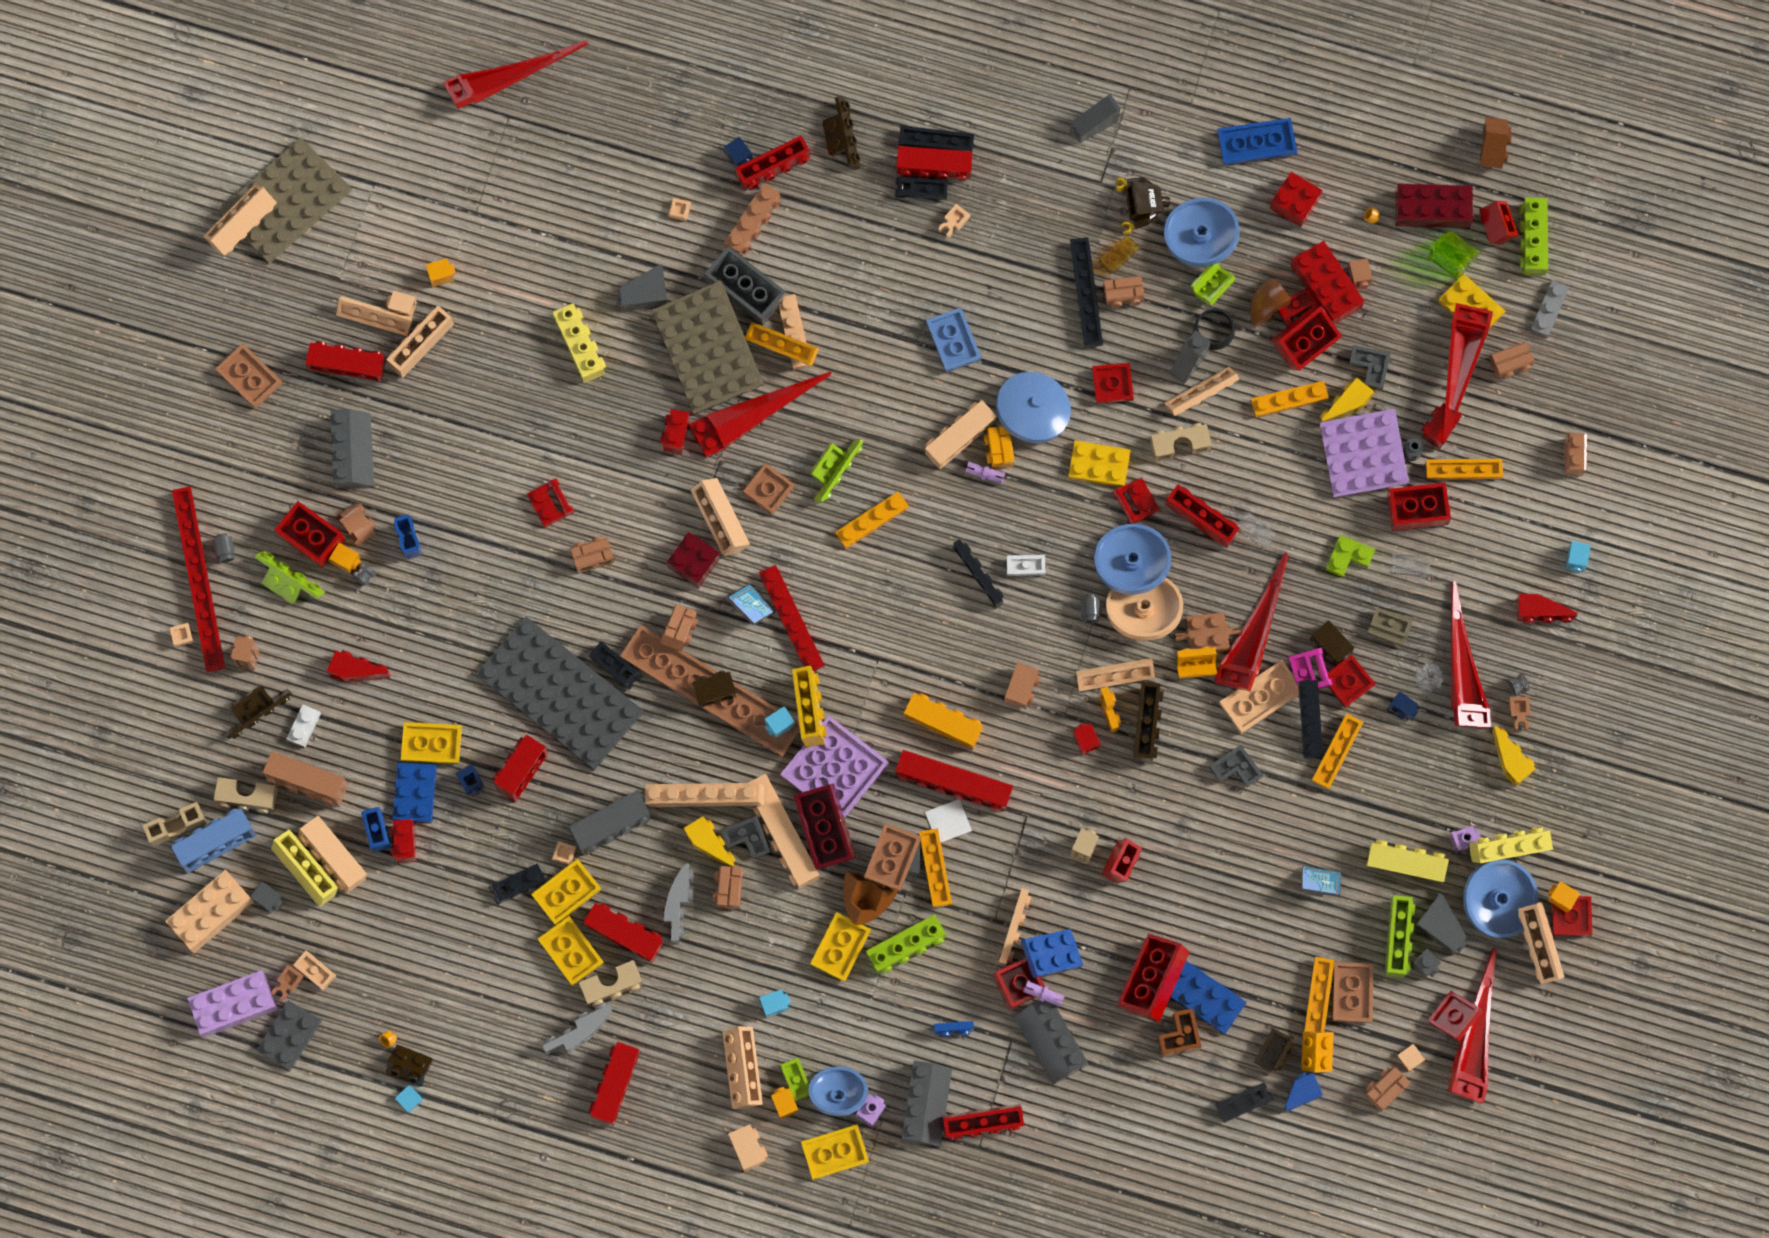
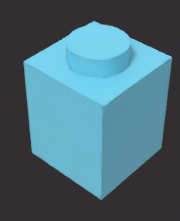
M1572 541L1569 545L1565 568H1569L1570 571L1576 573L1585 571L1588 565L1591 545Z
M785 707L765 718L766 725L764 728L770 736L773 734L775 738L795 727V721Z
M782 989L760 997L766 1018L789 1011L788 1005L791 1003L788 994H783Z

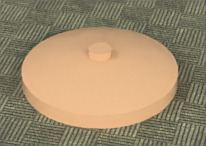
M1167 578L1155 589L1142 594L1129 595L1110 589L1106 600L1107 617L1111 625L1128 638L1140 641L1159 639L1172 632L1179 624L1183 614L1182 595L1176 585Z

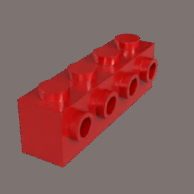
M802 135L736 167V178L744 191L748 189L754 190L760 183L764 181L769 182L776 175L788 173L792 170V167L807 163L808 159H810V150Z
M898 146L896 174L904 177L919 175L921 178L933 176L939 179L956 178L957 180L965 181L971 179L973 152Z
M316 341V343L310 342L305 364L308 370L382 382L386 358L385 355L378 351H371L370 353L364 352L360 348L346 349L342 345L335 344L334 346H329L324 342Z
M1177 484L1167 497L1165 505L1226 549L1238 535L1240 528L1234 521L1226 519L1218 510L1209 507L1204 500L1192 495L1187 488Z
M594 903L583 922L584 926L646 961L653 963L664 944L661 939L662 936L654 931H651V933L644 930L645 927L636 921L634 924L627 920L628 917L620 912L617 914L611 912V908L604 903H600V905Z
M618 1041L616 1046L612 1045L609 1052L611 1060L609 1064H605L602 1075H604L603 1082H599L595 1094H598L597 1099L591 1102L589 1108L592 1119L614 1126L640 1054L639 1048Z
M1020 1104L942 1116L945 1137H950V1140L961 1139L962 1135L976 1137L980 1136L982 1132L988 1131L989 1134L1000 1133L1001 1129L1015 1131L1019 1130L1020 1126H1025L1022 1106Z

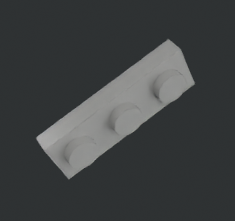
M1555 280L1551 281L1530 331L1548 338L1570 288L1569 286Z

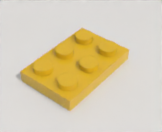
M1465 274L1438 300L1452 315L1454 314L1456 303L1493 311L1490 328L1505 313V310Z
M1075 440L1068 478L1123 487L1125 486L1131 450Z
M404 722L401 762L459 765L462 725Z
M576 859L531 895L556 926L602 889L582 863Z
M836 912L810 965L846 982L871 929L864 925H855L850 918Z
M570 916L538 938L540 944L572 987L604 964Z
M858 1124L801 1142L812 1180L869 1163Z

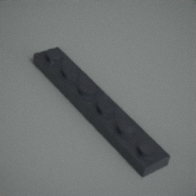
M1089 237L1070 239L1084 348L1103 346Z

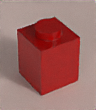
M1083 723L1075 727L1072 735L1082 756L1100 748V742L1091 723L1088 725Z

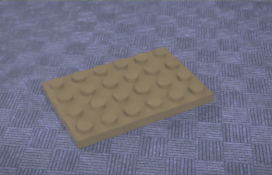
M299 138L218 210V213L223 217L255 184L262 186L277 203L274 205L273 210L266 214L260 220V223L247 233L244 239L270 264L348 195L352 188L302 138Z
M721 280L652 310L695 415L764 385Z

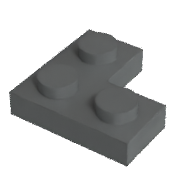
M1353 345L1349 365L1366 368L1367 373L1364 384L1369 388L1383 390L1390 353Z
M1239 745L1209 766L1220 783L1234 773H1237L1247 788L1263 778V774L1242 745Z
M757 815L720 830L727 848L745 841L752 859L772 851Z

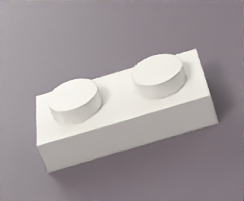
M1045 555L1007 556V576L1046 574Z
M302 705L289 732L287 741L305 748L321 712Z

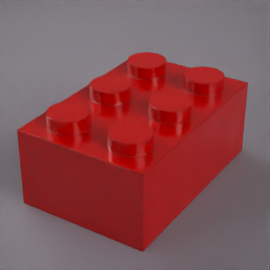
M1313 306L1272 338L1271 341L1290 369L1300 371L1343 336L1323 307Z
M1446 482L1390 488L1386 494L1392 531L1449 525L1451 521Z
M299 501L295 503L274 529L277 537L321 569L329 561L338 543L343 544L346 540L342 532Z
M527 734L524 738L521 737L515 745L516 750L513 754L510 753L504 761L505 766L502 770L499 769L493 777L496 790L514 802H517L548 756L546 746Z

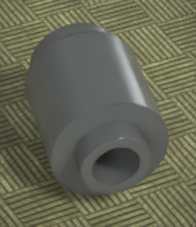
M1418 438L1407 440L1403 448L1404 457L1409 461L1418 460L1424 450L1423 442Z
M227 533L216 535V538L213 539L216 558L219 559L220 563L233 561L235 550L232 536H228Z
M1094 594L1084 595V598L1080 600L1083 622L1087 624L1099 622L1100 599Z

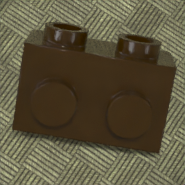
M1272 1028L1254 1063L1273 1074L1277 1070L1281 1071L1286 1062L1283 1059L1286 1052L1290 1054L1295 1046V1043L1292 1042L1294 1037H1289Z
M397 1044L388 1060L386 1073L422 1087L425 1076L432 1065L433 1058Z

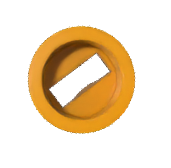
M1373 207L1368 208L1364 214V220L1371 224L1379 221L1380 213Z
M386 1031L379 1036V1040L384 1047L390 1048L395 1044L397 1037L392 1031Z

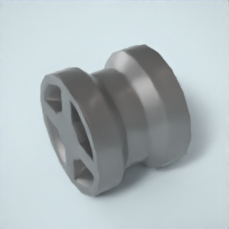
M360 563L359 569L352 574L357 581L365 586H368L371 577L376 575L375 571L364 563Z
M1523 673L1518 674L1514 679L1509 678L1507 680L1509 689L1515 697L1519 696L1523 691L1527 692L1530 690L1529 683Z

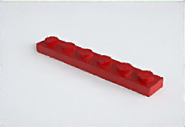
M774 565L760 571L759 576L803 667L811 665L814 672L824 668L823 660L777 566Z

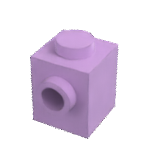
M869 1094L864 1105L856 1113V1117L873 1127L886 1108V1105L883 1104L884 1100L877 1095L873 1097Z

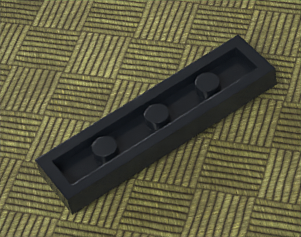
M901 125L898 145L973 152L975 134Z
M960 539L954 542L953 549L996 609L1002 606V598H1004L999 588H994L990 575L988 573L984 574L980 561L977 558H973L970 554L971 549L966 542L962 543Z
M1318 680L1298 681L1303 758L1323 757Z

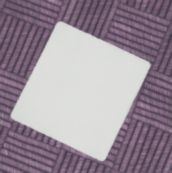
M959 799L925 812L931 829L938 828L940 842L972 831Z

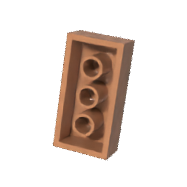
M272 751L263 771L270 785H275L277 788L284 786L287 788V791L298 794V792L303 793L306 798L316 801V799L323 800V804L334 807V805L340 807L348 788V783L342 776Z

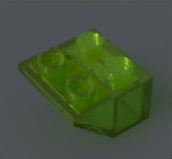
M1452 231L1441 235L1430 248L1428 259L1458 280L1481 252Z

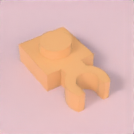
M955 204L944 217L947 223H942L938 231L941 232L943 229H948L949 232L946 234L948 239L952 236L953 229L955 228L959 231L970 219L971 215Z

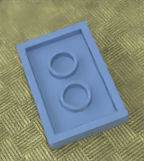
M962 308L926 320L946 373L982 359Z

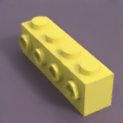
M574 303L554 311L555 322L583 382L586 383L605 375V362L602 357L598 358L596 353L599 351L595 341H591L588 336L591 335L587 324L583 325L581 321L583 315L580 308L576 309Z
M1534 827L1528 832H1525V830L1513 831L1512 835H1507L1506 833L1497 834L1495 838L1491 839L1481 837L1477 838V841L1469 843L1472 862L1476 863L1491 862L1553 850L1550 830H1545L1543 827Z
M290 830L274 839L271 850L319 907L335 897L338 889L335 882L329 878L322 866L314 860L311 853L304 848L299 839Z
M1376 839V843L1371 842L1367 866L1444 882L1449 861L1448 858H1445V854L1434 852L1433 855L1426 854V850L1421 848H1414V851L1406 849V845L1395 843V847L1389 846L1387 841Z

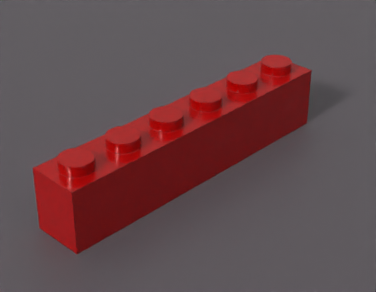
M902 750L895 771V775L900 780L906 782L912 780L917 782V785L925 788L931 786L939 793L946 794V792H949L955 798L961 800L967 798L979 806L986 804L990 806V809L1001 812V810L1006 811L1013 790V785L906 750Z

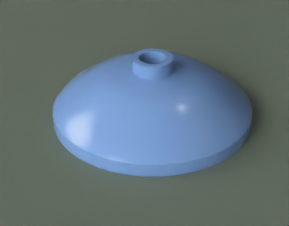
M847 1067L824 1069L817 1073L809 1084L811 1103L816 1109L827 1115L844 1116L854 1113L864 1105L868 1096V1086L863 1076Z

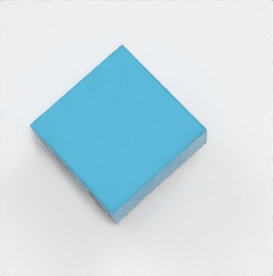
M410 1085L395 1097L408 1113L423 1101L421 1096Z

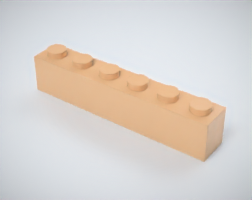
M764 774L748 782L761 783L764 786V806H755L752 809L758 818L761 817L764 823L761 826L765 834H770L773 840L770 843L774 851H779L782 857L779 860L783 868H788L790 872L788 877L792 885H797L798 889H801L820 879L819 873L815 869L767 775Z
M761 783L645 784V804L649 807L764 806V786Z

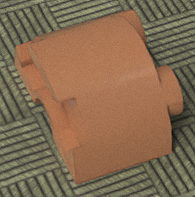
M360 502L351 505L336 515L356 546H359L376 534L373 529L376 525L370 517L368 519L363 513L366 511Z

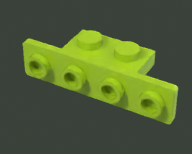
M854 439L846 452H843L833 443L828 445L809 473L823 484L814 498L816 503H823L829 499L832 488L839 484L842 479L841 475L849 469L853 457L862 450L861 445L864 442L862 439Z
M262 551L256 554L255 558L269 567L261 584L291 604L296 603L302 590L316 599L324 595L325 591L318 584L305 579L302 573L290 569L287 563L275 559L272 553Z

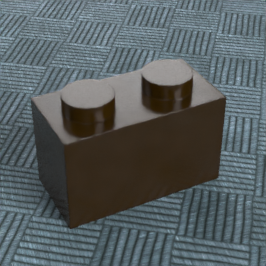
M1329 620L1310 637V643L1314 649L1322 648L1324 659L1335 667L1345 660L1355 648Z
M719 671L712 677L701 676L696 678V681L693 682V687L699 708L737 698L730 672Z

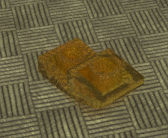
M1126 235L1114 245L1113 249L1100 258L1098 263L1112 275L1140 247Z

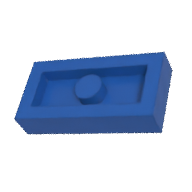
M973 1021L934 1024V1035L939 1034V1037L951 1036L950 1033L966 1036L970 1035V1032H974Z

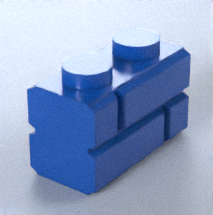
M375 807L362 811L361 815L372 853L391 848L381 808Z

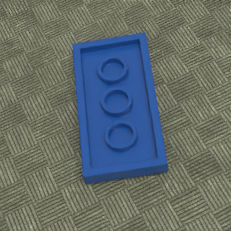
M1291 118L1217 129L1223 166L1293 156L1298 153Z
M1188 961L1185 962L1170 997L1186 1009L1193 1008L1194 1015L1224 1035L1247 1003Z

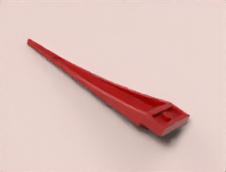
M587 40L525 61L477 72L459 74L444 81L443 85L455 106L459 109L472 102L476 104L581 49L588 45Z
M1459 303L1455 305L1450 331L1443 445L1446 443L1487 337L1493 311Z
M832 372L707 414L705 417L690 423L689 429L707 459L725 450L774 413L830 377Z
M1287 552L1284 553L1246 625L1220 663L1214 679L1217 685L1251 692L1254 680L1259 674L1288 559Z
M1453 581L1451 582V709L1454 711L1455 727L1488 729L1491 728L1490 708L1470 649L1457 584Z
M1496 948L1491 950L1473 1003L1481 1008L1483 1012L1460 1041L1450 1071L1452 1075L1447 1091L1478 1104H1484L1488 1088L1489 1020Z

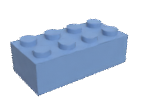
M233 809L226 814V817L222 819L217 818L211 821L206 828H198L192 832L191 836L179 838L174 842L175 844L171 847L187 873L196 870L257 836L242 809Z

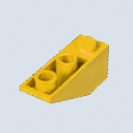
M1358 378L1353 382L1349 381L1343 389L1345 392L1342 396L1337 395L1331 404L1333 406L1331 409H1325L1321 414V422L1342 419L1360 412L1373 397L1374 391Z
M1496 725L1492 730V735L1502 772L1517 787L1536 769L1534 767L1535 764L1528 756L1525 757L1521 753L1522 750L1517 743H1512L1509 740L1507 732L1503 728L1499 729Z
M702 816L684 828L685 834L695 849L725 866L735 867L733 863L736 861L730 851L726 852L724 849L725 843L720 835L716 836L713 832L715 827L710 819L706 820Z

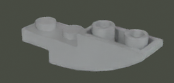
M685 864L679 871L666 901L664 924L671 925L672 944H679L680 939H683L684 927H680V919H684V908H681V906H689V900H693V889H689V882L693 881V869H690L689 864Z
M604 1003L595 1007V1011L590 1014L588 1012L577 1016V1020H575L577 1029L569 1028L563 1032L562 1036L558 1038L553 1036L545 1040V1044L542 1046L546 1055L565 1047L567 1053H570L586 1043L601 1029L613 1011L611 1005Z

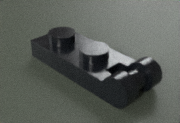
M911 177L896 178V198L947 200L948 180ZM910 185V190H905V186Z
M602 641L589 654V657L619 681L627 690H630L633 687L632 684L642 677L636 669ZM629 672L631 675L627 679L624 678L623 675Z
M537 863L500 882L490 885L488 888L491 893H494V900L499 905L545 883L546 879ZM506 887L508 893L502 894L500 889Z
M1261 1083L1216 1104L1215 1106L1223 1123L1273 1101L1272 1096L1266 1090V1083ZM1259 1092L1262 1099L1257 1101L1254 1094Z

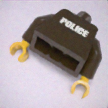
M1144 177L1130 178L1127 181L1123 178L1116 180V184H1123L1122 186H1117L1116 190L1118 192L1126 191L1129 220L1133 221L1131 224L1129 222L1122 223V228L1125 226L1130 227L1129 230L1123 232L1125 235L1131 234L1133 228L1139 229L1149 225L1158 218V215L1163 212L1164 207L1170 206V197L1162 196L1161 187L1154 185Z

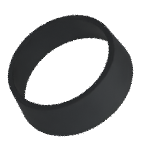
M1212 308L1204 311L1197 318L1194 324V332L1195 330L1199 332V320L1205 314L1214 312L1226 316L1232 324L1231 334L1224 341L1211 342L1209 347L1210 350H1220L1228 346L1233 340L1235 327L1232 317L1226 311Z

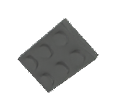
M288 1000L259 1045L257 1052L291 1071L322 1020Z

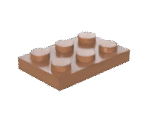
M243 343L216 368V371L255 409L283 384Z
M885 823L864 878L901 892L921 836Z
M1334 962L1332 1021L1373 1022L1374 964Z

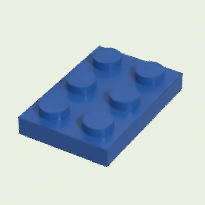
M397 764L393 821L412 819L413 822L432 823L437 765Z
M1071 929L1027 938L1021 941L1033 978L1083 966Z

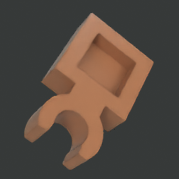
M1510 697V718H1516L1513 725L1514 730H1518L1519 723L1524 725L1525 731L1528 730L1529 722L1525 717H1530L1529 697Z
M288 964L277 979L281 985L275 987L271 994L275 995L279 990L282 991L283 995L280 1000L284 1001L288 996L287 991L291 990L294 992L305 975Z

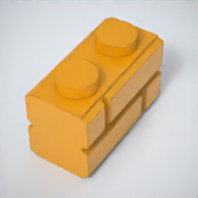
M1003 426L988 428L986 434L983 435L984 445L989 448V452L986 453L987 464H991V469L1013 467L1015 461L1011 434Z

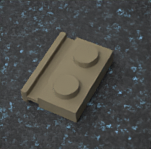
M1376 607L1367 635L1404 647L1413 620Z

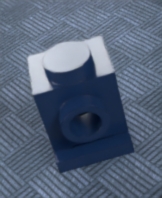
M1399 691L1386 711L1390 713L1393 710L1398 718L1413 721L1418 714L1416 709L1419 704Z
M473 764L456 772L457 778L467 796L470 794L476 796L482 792V788L485 786ZM470 780H474L475 784L469 786L468 782Z

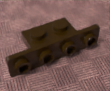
M838 96L835 97L838 114L822 120L828 152L830 156H836L845 152L848 166L858 170L860 169V156L856 148L857 140L853 132L854 124L850 117V105L846 99Z
M260 684L229 706L240 723L225 733L228 739L239 737L243 733L242 730L247 726L249 728L258 723V719L261 716H268L278 704L283 705L288 702L292 695L290 690L286 689L271 699Z

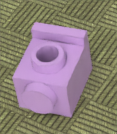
M1473 826L1456 832H1451L1449 838L1455 853L1458 854L1469 850V843L1477 841V838H1481L1478 829L1474 830ZM1464 835H1469L1470 840L1466 841Z

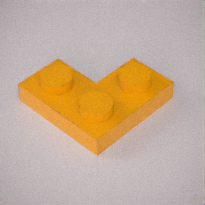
M1108 687L1101 688L1099 700L1110 733L1118 731L1121 724L1118 713L1115 714L1113 710L1116 698L1114 692H1110Z

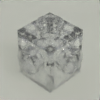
M1425 663L1423 668L1419 667L1415 678H1417L1415 685L1424 692L1433 693L1435 687L1439 689L1444 678L1441 677L1443 671L1433 663Z

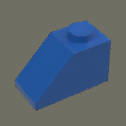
M1305 1072L1296 1077L1297 1080L1292 1085L1284 1107L1285 1113L1322 1097L1323 1093L1313 1073L1308 1075Z

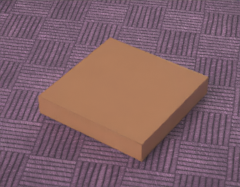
M764 463L744 488L742 494L773 515L795 488V484Z

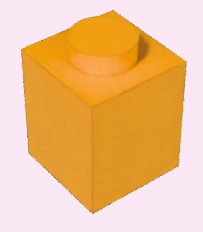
M448 258L426 264L432 287L454 281L453 275L456 272L453 263L449 264Z
M338 543L329 558L331 564L349 574H352L353 570L356 571L361 563L359 553L341 543Z
M1560 881L1557 886L1553 884L1547 894L1550 897L1547 901L1568 913L1580 893Z
M781 1087L773 1091L774 1094L771 1095L780 1120L798 1113V1108L790 1088L785 1089V1087Z

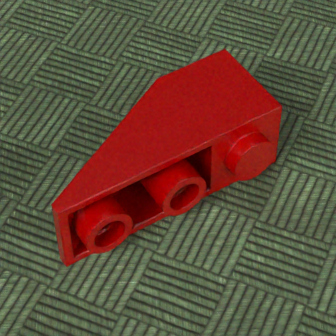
M1519 594L1516 598L1517 621H1523L1525 624L1534 623V621L1552 623L1553 620L1570 623L1578 616L1577 612L1540 594Z
M335 650L327 669L329 676L344 682L390 678L391 676L386 666L370 664V661L363 657L357 659L345 650L341 652Z

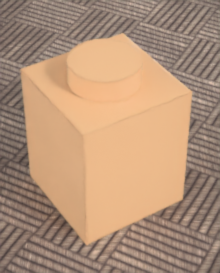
M393 291L392 296H389L387 299L386 307L390 311L412 317L417 301L414 296Z

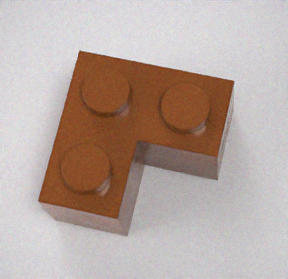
M1485 117L1480 166L1502 169L1503 163H1507L1508 160L1506 147L1511 144V127L1508 126L1507 119Z
M1193 1008L1173 1012L1172 1018L1175 1032L1159 1035L1157 1038L1161 1058L1198 1051L1202 1047Z

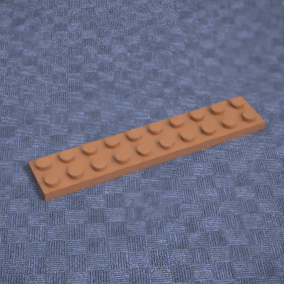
M640 625L620 657L699 706L693 682L701 676H707V678L715 676L714 674L717 671L683 650L679 651L661 644L662 637ZM734 681L733 684L737 698L702 707V709L782 758L800 732L799 721L793 718L795 727L778 738H775L773 734L770 736L764 728L766 725L765 718L779 709Z

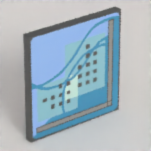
M750 584L727 598L752 625L757 624L776 611Z
M1303 866L1301 891L1315 893V896L1323 897V895L1340 897L1341 872Z

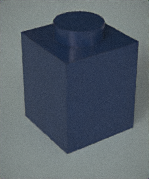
M740 137L724 146L726 156L735 167L753 159L752 152Z

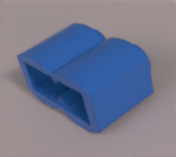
M407 514L395 518L394 527L406 559L420 556L421 546L411 517Z

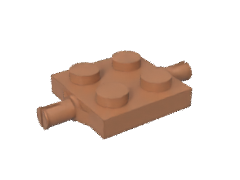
M1224 612L1186 616V633H1175V641L1187 640L1191 650L1202 647H1216V652L1229 651V635L1240 634V626L1228 628Z

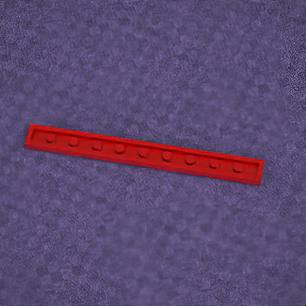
M188 486L174 489L172 494L206 672L226 669L192 488Z

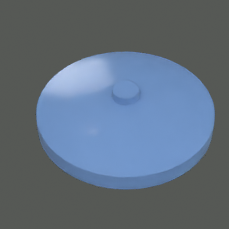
M1196 198L1180 204L1168 216L1164 227L1165 242L1170 253L1180 262L1196 267L1211 266L1226 259L1236 248L1240 235L1238 219L1232 209L1221 201L1211 198Z
M1022 372L1010 377L1002 385L996 398V412L1003 427L1014 437L1029 443H1045L1055 439L1064 431L1071 416L1070 401L1062 386L1049 376L1037 372Z
M1141 524L1121 525L1107 532L1099 541L1094 557L1096 572L1102 582L1114 591L1129 595L1146 593L1158 587L1167 577L1171 567V551L1165 538L1151 527Z
M1510 860L1486 862L1477 867L1469 876L1463 893L1465 913L1471 924L1481 933L1496 938H1507L1521 933L1524 927L1519 920L1518 909L1538 903V890L1533 877L1523 866Z

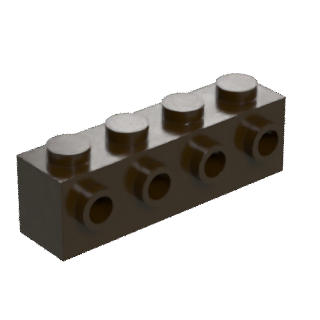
M1141 682L1132 762L1152 764L1153 758H1157L1158 747H1154L1155 739H1159L1160 728H1156L1157 721L1161 720L1162 712L1158 707L1159 702L1163 701L1164 691H1160L1161 684Z

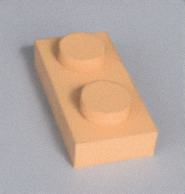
M305 951L293 964L295 968L323 991L336 977L332 971L308 951Z

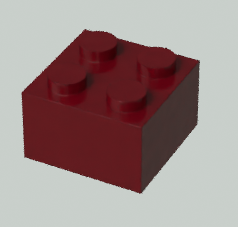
M688 532L668 559L667 568L699 589L721 559L720 552Z

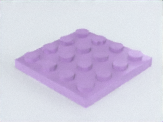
M1395 409L1320 423L1334 498L1409 484Z
M828 715L822 722L827 731V737H824L825 744L808 748L804 745L780 776L801 793L828 784H834L845 818L887 767L889 762Z

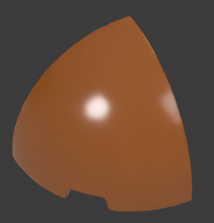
M1269 278L1262 283L1253 295L1250 305V317L1254 328L1270 321L1273 312L1290 304L1291 299L1274 278Z
M846 872L843 883V899L847 914L855 925L868 923L880 916L890 906L898 891L865 879V874Z

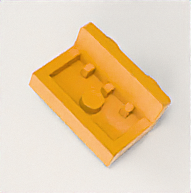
M1216 647L1177 651L1178 677L1183 679L1215 676L1217 674Z
M1303 1032L1302 1071L1315 1073L1332 1072L1334 1032Z

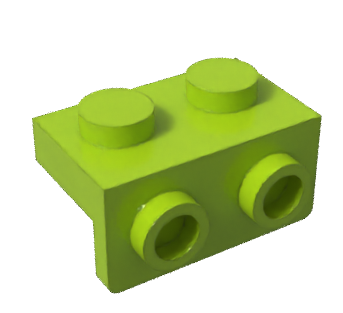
M1219 263L1207 266L1203 273L1193 281L1191 288L1195 297L1212 306L1236 279L1233 274L1221 268Z

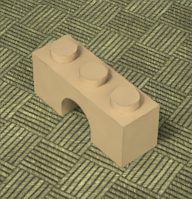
M1201 423L1193 424L1190 428L1185 429L1177 427L1170 432L1157 431L1150 438L1155 462L1174 458L1173 446L1178 442L1188 444L1192 455L1208 452L1212 447L1207 424L1202 425Z
M218 777L214 801L219 807L230 808V806H235L238 810L242 809V811L257 809L256 812L268 814V811L274 812L278 791L275 785L256 783L255 790L251 795L241 796L239 795L240 784L237 780Z
M195 802L179 809V813L170 818L161 819L160 817L142 826L149 843L155 847L204 826L207 822L201 807Z
M634 960L615 967L618 973V980L612 986L601 984L597 975L579 982L588 1007L593 1006L595 1008L604 1004L603 1001L609 998L615 1000L622 997L624 992L629 991L632 993L640 989L643 982Z

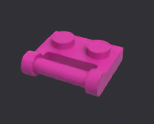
M1322 648L1288 658L1297 688L1298 681L1316 680L1309 659L1311 657H1315L1322 680L1318 682V689L1333 685L1324 664Z

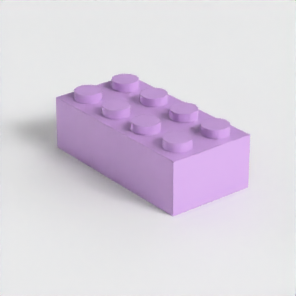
M262 970L187 998L198 1031L203 1038L278 1010L266 975Z

